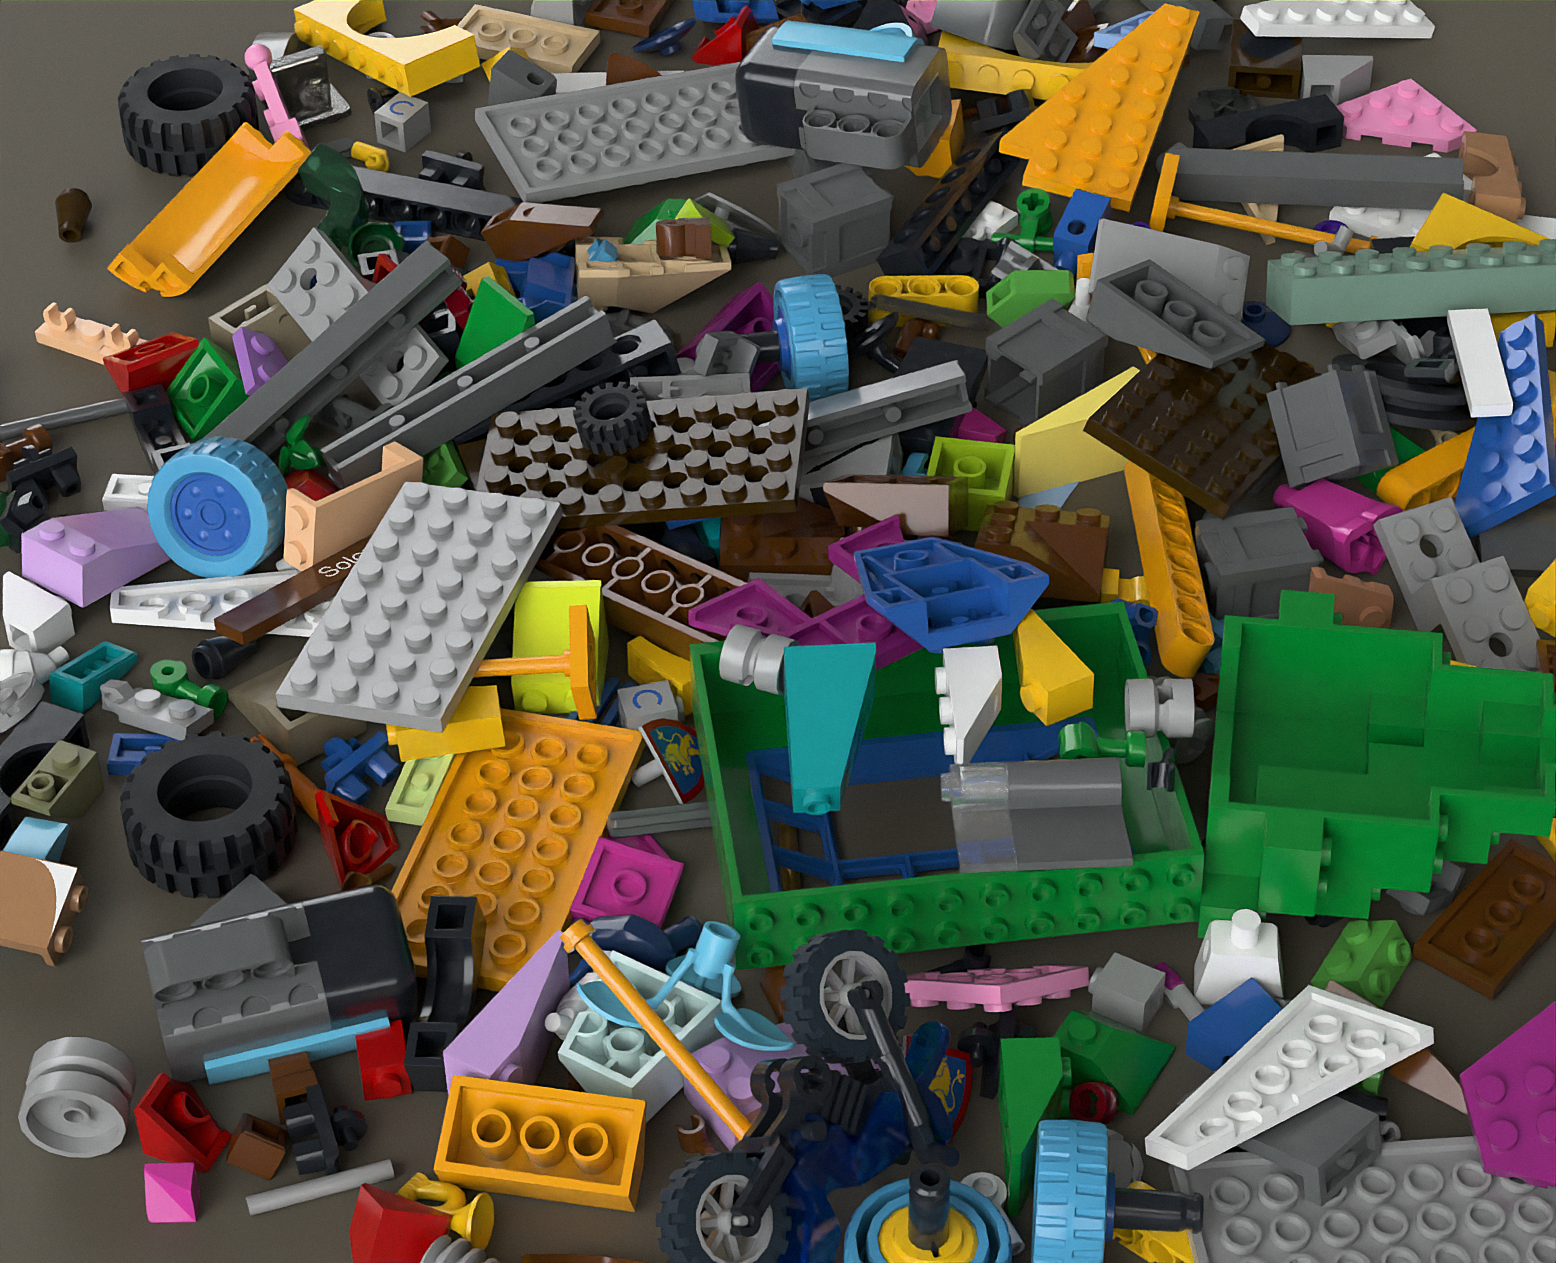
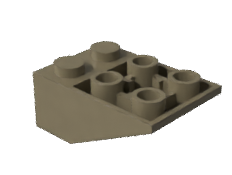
M268 284L208 318L212 341L236 359L237 355L232 336L240 327L257 333H263L273 338L288 363L312 342L268 288Z
M297 656L227 692L228 699L261 734L265 735L282 754H290L297 761L298 766L324 753V744L330 738L338 737L347 741L367 731V726L364 720L278 707L276 692L298 658Z

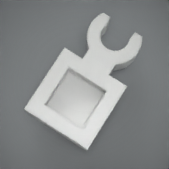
M990 200L962 238L969 237L984 241L986 238L991 240L994 232L1008 233L1018 225V213Z

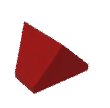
M746 5L741 9L737 18L731 16L720 29H714V33L717 35L714 39L710 41L706 36L702 38L691 59L695 63L717 66L718 63L741 62L762 35L752 10Z
M322 789L315 794L321 840L340 888H342L348 872L371 873L398 849L399 844L390 822L387 820V816Z
M164 1072L157 1075L134 1108L143 1154L171 1163L192 1162L195 1164L196 1171L201 1173L210 1170L232 1136L226 1129L221 1130L190 1083L169 1078Z
M361 1184L349 1230L353 1263H420L431 1244L440 1236L448 1235L453 1215L370 1184Z

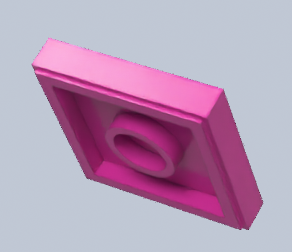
M599 837L571 906V918L574 920L582 918L590 924L598 916L633 914L648 920L662 930L682 878L685 864Z

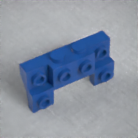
M552 252L537 259L531 257L530 261H512L497 257L495 264L505 267L514 293H519L520 291L519 298L516 299L534 312L535 325L577 301V284L573 283L574 257L558 252Z

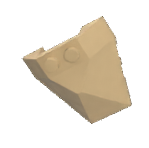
M589 237L583 241H578L575 238L577 300L588 296L592 306L598 312L602 310L607 311L608 306H616L654 313L731 270V260L725 245L711 244L712 259L696 258V256L666 257L658 255L656 253V240H645L644 244H623L624 238ZM597 238L602 240V242L606 239L617 247L619 258L616 261H587L589 259L587 250Z

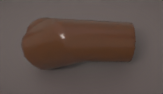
M925 318L908 320L901 329L893 353L897 357L904 359L916 336L938 340L940 326L935 322L930 323Z

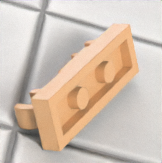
M54 302L43 312L46 322L35 331L38 343L103 365L102 358L147 342V340L139 338L135 329H131L126 334L121 332L120 325L117 323L109 327L91 320H84L76 317L75 311L72 308H68L64 313L58 311L57 303Z

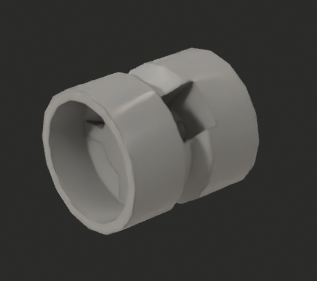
M737 624L728 633L722 648L719 663L721 678L745 686H749L754 682L756 689L784 696V647L800 646L799 641L773 633L766 638L759 629Z
M1127 679L1125 684L1126 732L1129 730H1144L1146 738H1153L1157 731H1162L1166 738L1193 737L1194 689L1192 679H1165L1161 686H1157L1153 679Z

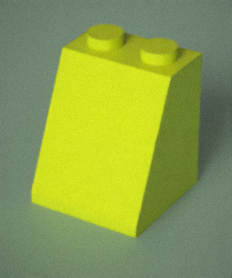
M601 580L526 582L515 601L512 658L563 655L564 650H570L569 606L587 605L595 636L597 706H600L609 648ZM564 673L511 675L515 711L534 714H567L571 711L577 712L571 691L570 677H565Z

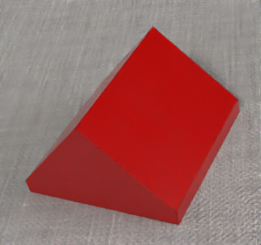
M171 332L102 359L123 397V392L161 383L166 391L192 353L199 346L197 338Z

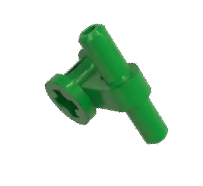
M1039 188L1023 191L1017 198L1021 233L994 232L991 236V242H998L1000 239L1008 237L1015 240L1019 246L1032 254H1035L1036 251L1054 252L1053 237L1043 236L1053 226L1052 214L1049 211L1051 206L1049 195Z

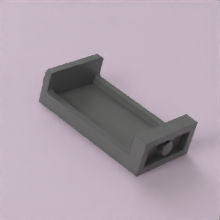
M1217 1068L1208 1078H1206L1190 1093L1184 1095L1183 1098L1178 1103H1176L1177 1108L1188 1097H1190L1204 1082H1206L1219 1068ZM1333 1095L1236 1146L1303 1176L1305 1200L1322 1207L1382 1154L1379 1115Z

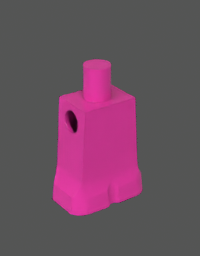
M1323 478L1301 490L1294 487L1290 488L1289 485L1283 484L1277 488L1273 497L1275 506L1279 508L1293 506L1297 517H1303L1308 527L1307 531H1303L1312 550L1318 549L1321 555L1334 562L1338 567L1354 574L1367 571L1371 575H1376L1387 557L1373 524L1379 519L1403 512V509L1398 506L1372 500Z

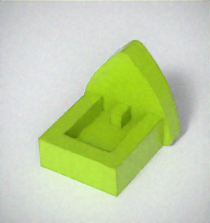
M689 198L675 219L710 217L711 240L719 245L728 247L735 237L724 220Z

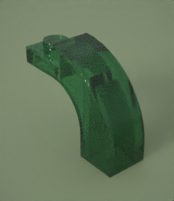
M319 143L298 168L306 191L330 203L326 216L316 228L323 231L341 252L343 246L348 247L349 238L356 228L369 222V207L359 177L352 164L339 152Z

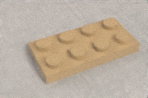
M476 4L457 25L474 34L480 59L488 60L508 47L525 49L530 62L549 73H577L600 44L599 30Z

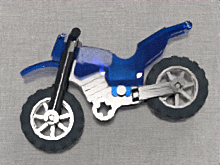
M859 929L827 932L807 939L808 945L799 946L792 954L795 959L792 963L787 964L784 969L783 977L787 979L785 986L781 987L780 999L785 1000L786 1010L782 1011L785 1023L791 1024L794 1030L791 1033L793 1039L798 1045L804 1044L807 1047L805 1052L809 1055L790 1059H769L759 1062L751 1073L750 1088L753 1096L762 1106L759 1115L742 1140L733 1147L731 1152L707 1153L704 1156L690 1158L684 1162L685 1168L676 1169L669 1177L671 1184L668 1188L662 1189L658 1202L663 1203L661 1212L656 1213V1227H661L662 1237L658 1238V1243L661 1251L667 1252L670 1258L667 1263H834L842 1233L834 1210L826 1198L830 1192L838 1188L848 1189L849 1187L864 1185L891 1165L908 1164L912 1150H915L922 1164L934 1162L949 1167H954L958 1164L960 1159L959 1151L954 1147L946 1145L952 1139V1124L940 1097L928 1088L946 1053L950 1040V1031L947 1026L937 1021L922 1024L914 1033L907 1054L904 1057L902 1053L904 1048L901 1043H898L899 1037L896 1034L900 1029H904L908 1018L904 1015L905 1007L910 1006V993H905L904 983L908 982L905 970L899 969L897 962L900 959L893 949L887 950L884 947L885 941L876 935L867 936V931ZM839 960H842L841 980L832 969ZM855 970L862 977L857 983H854ZM870 1059H873L875 1064H879L881 1070L879 1068L874 1069ZM827 1063H840L842 1067H845L849 1076L842 1075L837 1070H830ZM802 1069H808V1070H809V1071L806 1072V1073H801V1070H802ZM773 1072H779L777 1082L781 1090L780 1092H773L775 1081L770 1077ZM735 1237H745L742 1246L738 1249ZM721 1240L723 1241L727 1260H722L714 1255Z

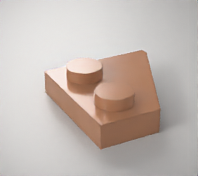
M1311 567L1308 592L1335 594L1334 612L1342 613V625L1390 628L1394 595L1388 585L1373 581L1363 582L1358 577L1347 574L1342 579L1328 576L1324 568Z

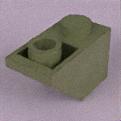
M59 740L12 795V804L48 816L81 818L104 790L97 752Z

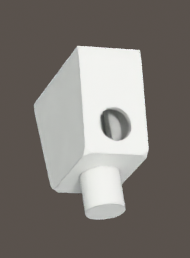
M1249 909L1236 911L1232 916V921L1214 920L1210 922L1194 965V997L1199 1004H1215L1251 977L1271 997L1284 998L1283 964L1278 927L1273 923H1262L1260 916Z

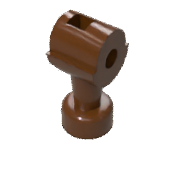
M36 423L23 431V439L7 445L0 442V482L7 481L6 473L14 470L12 464L23 458V446L32 444L38 453L46 449L52 451L51 438L41 424Z

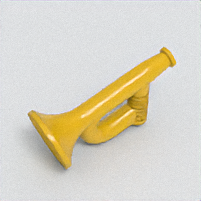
M419 1172L395 1193L413 1201L425 1199L445 1202L441 1206L431 1208L453 1215L449 1230L455 1231L471 1243V1250L480 1248L484 1251L487 1247L494 1225V1205L489 1194L479 1193L471 1203L466 1205L465 1193L457 1185L429 1180L424 1174Z

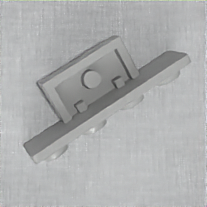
M1393 319L1341 322L1332 326L1337 341L1361 359H1367L1387 349L1408 366L1414 358L1425 356L1424 348L1418 337L1408 334L1403 325L1398 326Z

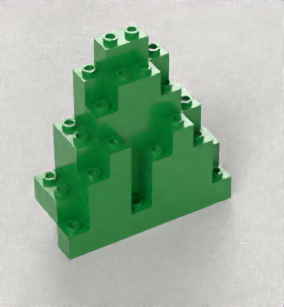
M1281 590L1278 619L1225 615L1198 938L1205 937L1210 922L1214 920L1232 921L1233 914L1242 909L1256 912L1260 916L1262 923L1266 921V912L1314 917L1317 914L1368 919L1371 901H1380L1381 889L1430 893L1432 874L1441 875L1443 860L1487 864L1490 845H1499L1500 833L1550 837L1553 818H1556V692H1554L1553 674L1450 665L1451 653L1442 652L1443 633L1342 625V613L1334 612L1335 594Z

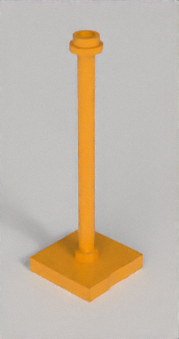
M1165 153L1149 223L1152 230L1163 232L1166 218L1175 219V216L1311 245H1315L1318 241L1333 242L1336 234L1180 202L1179 197L1171 196L1180 155ZM1371 235L1370 240L1377 239V236ZM1351 238L1345 252L1355 254L1357 250L1369 249L1370 241Z
M587 605L569 606L570 650H564L563 655L483 659L474 677L564 673L565 677H570L571 691L579 720L597 719L595 636Z
M583 919L571 925L560 936V939L565 944L563 948L566 952L571 953L575 949L579 952L697 1092L741 1141L752 1124L592 939L591 935L596 931L593 925H587Z

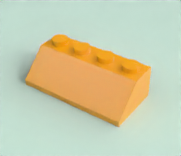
M453 1075L433 1170L440 1181L455 1184L459 1188L635 1212L644 1165L647 1103L644 1100Z

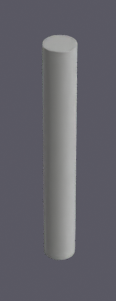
M387 1159L247 1196L246 1202L249 1214L253 1216L361 1187V1184L364 1183L373 1184L394 1178V1171L391 1160Z

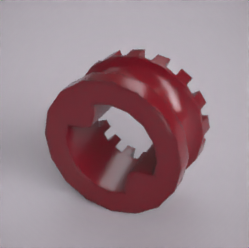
M1088 1082L1078 1085L1072 1092L1070 1099V1109L1073 1117L1080 1121L1097 1122L1104 1125L1109 1124L1110 1121L1115 1119L1114 1115L1118 1114L1116 1108L1119 1106V1102H1116V1098L1119 1097L1117 1094H1114L1115 1089L1109 1087L1110 1084L1103 1082ZM1093 1092L1099 1098L1095 1104L1098 1111L1096 1116H1093L1092 1112L1089 1113L1091 1110L1089 1106L1092 1103L1089 1094H1093Z

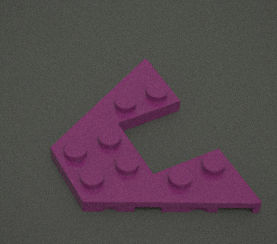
M894 515L829 545L828 560L861 584L854 561V552L907 542L904 541L899 526V517ZM757 578L688 610L690 626L724 636L728 635L733 626L741 624L761 630L762 635L766 636V638L773 633L797 640L800 646L876 642V671L924 648L870 607L866 602L864 594L817 617L810 618L767 583Z
M1555 1001L1467 1068L1459 1077L1483 1172L1503 1178L1517 1177L1523 1179L1527 1184L1548 1189V1186L1556 1187Z

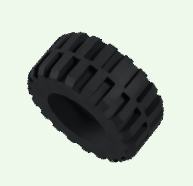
M189 54V57H179V55L170 56L165 61L156 60L151 62L149 67L138 69L134 77L130 76L119 92L118 109L126 150L140 165L145 168L148 166L151 171L159 174L167 172L169 176L179 177L180 174H188L189 177L195 176L227 143L244 122L249 123L254 129L260 131L252 80L239 66L237 67L233 62L226 59L220 61L217 56L208 55L207 57H200L199 54Z
M210 732V736L199 737L198 733L185 735V740L175 742L174 739L162 744L161 750L157 753L152 750L140 761L141 767L136 765L126 778L127 782L122 787L120 811L130 859L147 881L153 884L157 882V887L172 894L177 890L180 891L183 897L196 898L197 894H207L208 899L219 898L221 893L231 891L250 874H253L263 882L269 877L270 870L276 871L286 860V855L292 851L296 841L295 834L298 831L297 816L289 772L285 769L284 762L278 755L273 752L270 753L268 747L256 740L250 743L249 738L234 733L232 737H228L223 732ZM216 807L236 809L234 812L215 820L202 822L182 820L186 816L203 809Z

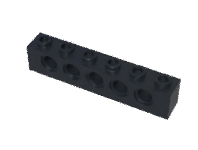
M1003 131L968 143L876 259L885 276H925L935 273L1020 163L1019 157L999 152L1000 140L1005 135Z
M652 320L615 337L617 343L497 413L575 407L577 401H582L581 396L585 392L592 395V388L596 386L603 390L606 389L605 383L612 382L613 386L617 387L619 382H626L628 388L630 386V377L675 376L680 374L681 370L671 341L657 321ZM492 416L451 439L457 453V445L487 439Z

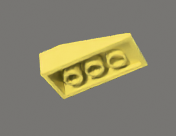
M1133 366L1016 432L1013 495L1019 499L1029 494L1123 471L1128 459L1090 436L1083 429L1089 417L1140 370Z

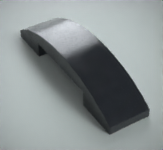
M1441 327L1433 336V353L1428 358H1414L1404 369L1407 381L1412 384L1457 385L1462 381L1449 327Z
M162 383L123 392L138 440L154 474L173 455L190 445V442H185L173 417L171 402Z

